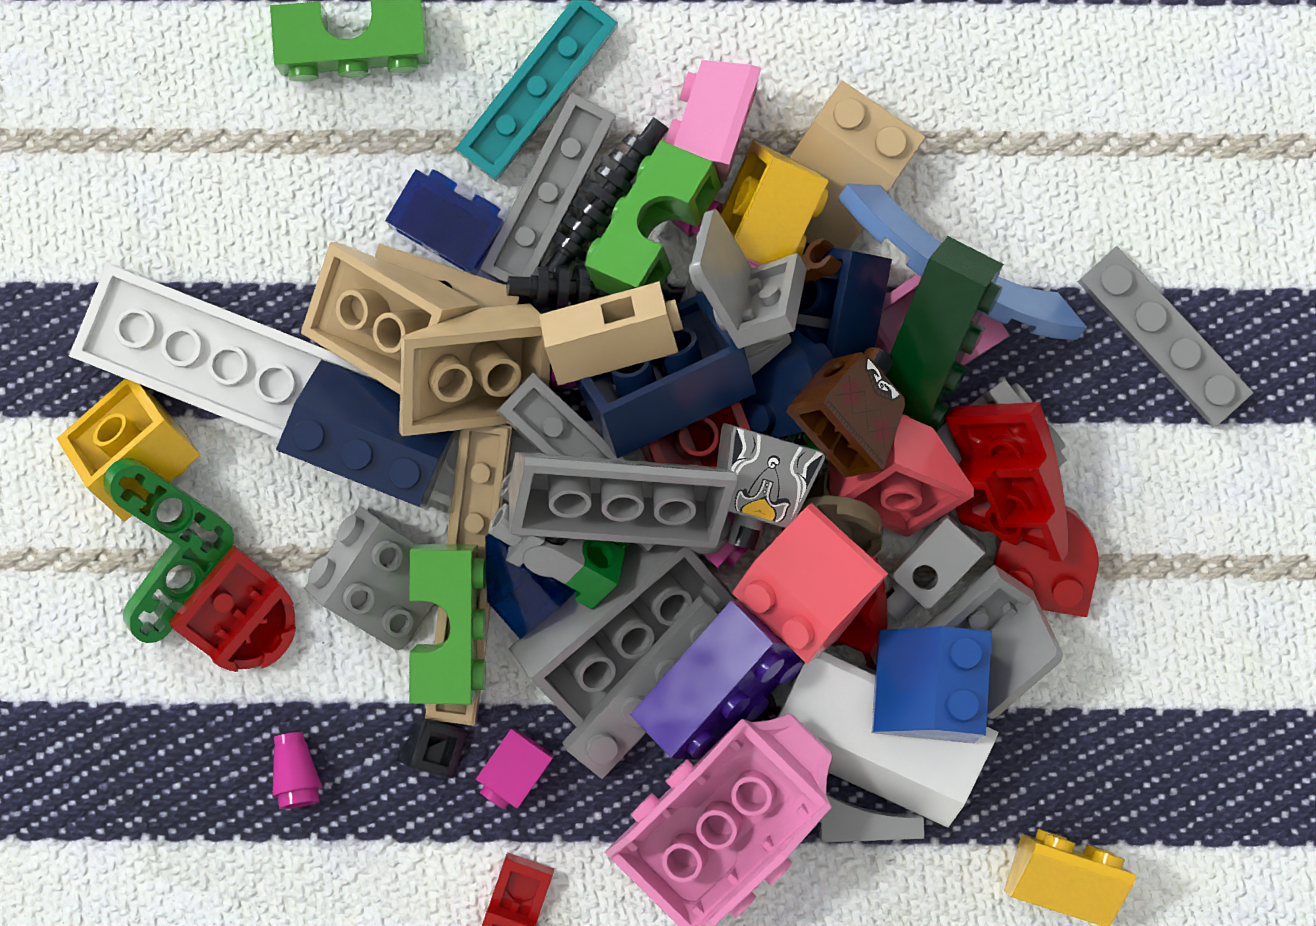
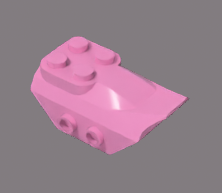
M790 713L775 719L759 722L741 719L695 765L686 759L666 779L665 782L671 788L661 798L658 799L651 793L632 812L631 816L636 822L604 853L678 926H716L728 913L737 918L755 900L756 895L752 891L763 880L772 885L788 870L792 864L788 859L789 855L831 809L830 802L826 796L828 769L833 756Z

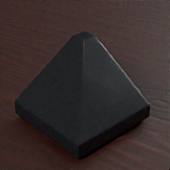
M422 717L399 751L397 761L414 769L453 779L468 730Z

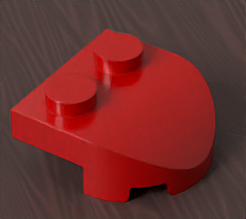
M1066 506L1068 555L1063 561L1049 559L1048 550L1026 541H1022L1016 546L996 536V551L993 565H996L1033 590L1042 610L1088 617L1098 572L1099 557L1091 530L1075 510Z
M235 545L231 547L169 621L172 629L210 656L213 663L234 672H238V669H250L258 666L265 668L270 666L287 651L296 632L294 625V603L283 585L274 575Z

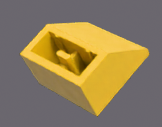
M1038 829L1035 837L1022 833L1004 892L1010 897L1100 926H1111L1132 889L1137 876L1123 867L1125 859L1116 856L1113 852L1086 844L1084 853L1074 850L1076 843L1067 840L1066 837Z

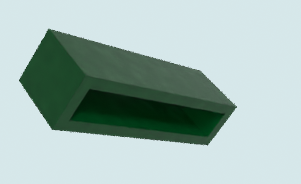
M949 236L946 237L927 262L891 350L890 356L893 360V365L887 375L889 381L904 397L905 407L902 414L932 427L936 433L941 428L951 408L950 405L944 403L947 393L954 394L967 372L968 367L961 364L964 354L971 355L984 333L985 327L978 324L982 313L990 314L1003 289L1002 286L996 284L1004 265L1003 263Z

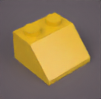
M753 140L722 206L720 215L746 258L763 265L796 253L801 257L807 240L804 235L811 218L818 217L826 204L828 190L825 188L828 180L818 172Z
M128 379L122 380L56 438L86 488L124 522L132 514L119 507L106 493L104 487V476L107 469L114 462L121 459H135L171 482L175 477L182 475L189 468L190 464L201 455L185 431L145 386ZM124 476L119 482L124 491L131 489L144 500L150 494L137 482L135 477L130 479Z

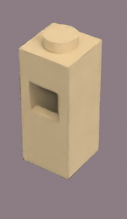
M660 281L539 314L545 349L558 385L679 353L674 332L683 330L676 300L665 301Z

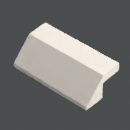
M821 652L808 664L803 661L800 671L794 678L785 703L776 718L788 713L794 715L831 752L833 757L828 773L945 827H949L965 805L996 741L998 732L986 727V735L975 743L871 733L875 675L825 652Z

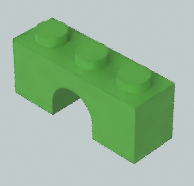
M371 0L370 24L361 35L352 39H340L328 32L327 13L320 1L270 5L274 65L281 75H288V79L291 81H312L319 78V72L338 71L340 77H362L368 75V69L383 67H388V72L404 74L417 71L418 65L430 64L426 10L423 0Z
M660 140L652 155H648L642 160L637 171L636 181L627 196H623L617 201L612 212L611 222L601 238L593 241L587 252L585 267L597 289L612 295L659 281L662 287L672 270V266L663 245L649 240L648 237L656 226L669 220H680L698 227L704 213L707 212L722 187L713 161Z
M416 544L410 549L409 601H426L437 604L448 615L451 628L450 635L446 641L439 644H417L409 652V703L471 705L477 696V690H485L486 661L485 659H477V639L484 640L486 636V610L478 609V589H485L487 565L486 558H478V545Z

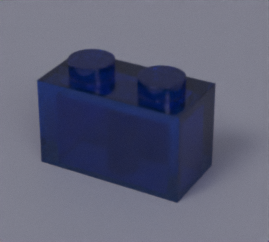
M415 169L385 222L392 230L459 269L478 275L504 223L503 219L497 216L501 209L479 195L475 194L470 201L456 193L454 190L458 184L434 169L430 171L428 176Z

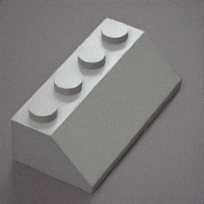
M515 452L508 486L510 534L716 549L736 488L737 473L722 467Z
M630 543L624 548L625 554L618 585L592 610L575 601V590L508 648L529 678L577 728L582 724L584 718L695 601L705 582L722 601L715 607L717 611L721 612L731 600H734L690 548L686 546L655 544L649 551L645 552L636 543Z

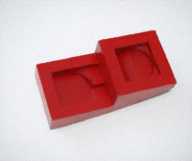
M507 852L482 926H536L555 868Z

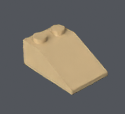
M841 80L791 154L790 159L818 172L828 180L825 188L828 190L826 204L818 217L811 218L804 233L807 238L806 243H811L818 238H824L833 244L834 248L849 250L864 227L840 202L838 196L847 184L881 185L888 193L921 146L925 136L843 80Z
M330 242L301 333L400 394L401 336L478 310L479 304L442 282L341 243Z
M530 303L486 307L401 336L399 433L402 436L509 424L496 411L530 374L534 373L549 387L550 361L544 345L540 313Z

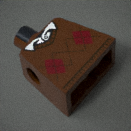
M871 347L866 349L864 353L858 352L827 361L786 410L789 416L845 478L883 470L905 407L904 397L887 378L893 365V360L887 352L879 348Z

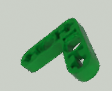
M132 458L121 459L114 462L106 471L104 476L106 493L119 507L172 540V543L129 599L123 610L124 623L132 635L139 641L155 643L164 639L171 632L172 628L169 621L234 544V533L232 527L218 513L140 461ZM124 476L130 479L135 477L137 482L150 494L144 500L131 489L124 491L123 487L119 484L120 480ZM169 498L181 500L182 511L179 517L171 522L158 520L157 509L164 500ZM193 520L207 531L214 530L218 535L217 540L214 543L210 541L204 542L195 531L189 528ZM178 565L190 567L191 577L188 583L180 588L167 587L166 577L173 567ZM157 589L169 600H172L170 605H167L163 599H158L154 594ZM143 611L147 613L154 611L158 619L154 624L150 622L143 624L138 617Z

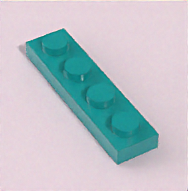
M572 0L455 148L457 153L497 182L618 28V22L589 0Z

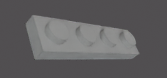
M572 92L570 93L480 268L482 273L504 284H507L508 276L530 277V275H534L535 268L540 267L553 242L552 238L563 223L564 216L568 213L575 196L580 190L616 120V114Z
M1118 246L1114 247L1077 281L1212 428L1217 427L1254 393Z
M534 373L530 374L496 411L540 453L625 460L623 457L617 459L606 441ZM636 543L645 552L655 545Z
M699 596L584 718L578 728L576 727L562 742L566 751L603 779L646 733L630 714L720 612Z

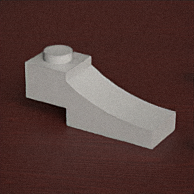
M826 793L831 809L818 822L819 839L822 843L924 839V818L919 814H900L866 809L844 802Z

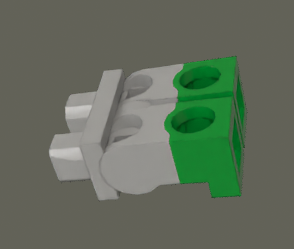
M511 472L503 480L499 496L509 501L508 486ZM506 503L496 512L492 519L488 534L510 545L506 561L518 567L524 563L533 573L544 577H553L575 589V601L592 610L618 585L625 549L623 548L627 545V542L510 534L509 505Z

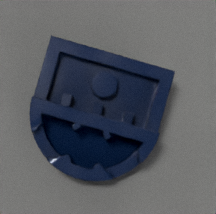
M795 327V331L788 333L791 337V343L760 370L752 374L756 394L740 401L751 431L774 438L804 432L786 410L824 363L834 358L825 344H815L808 337L804 336L802 328Z

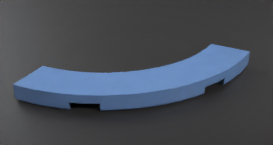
M847 184L838 196L840 202L880 244L887 238L910 258L906 266L922 277L929 258L941 245V242L905 213L881 185ZM999 276L996 284L1003 287L1002 292L990 314L982 313L1003 324H1007L1012 318L1030 325L1028 329L1032 334L1055 339L1077 340L1087 328L1058 292L1032 289Z

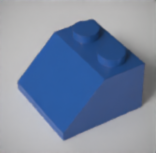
M945 626L879 630L871 733L975 743L984 737L987 727L992 631Z

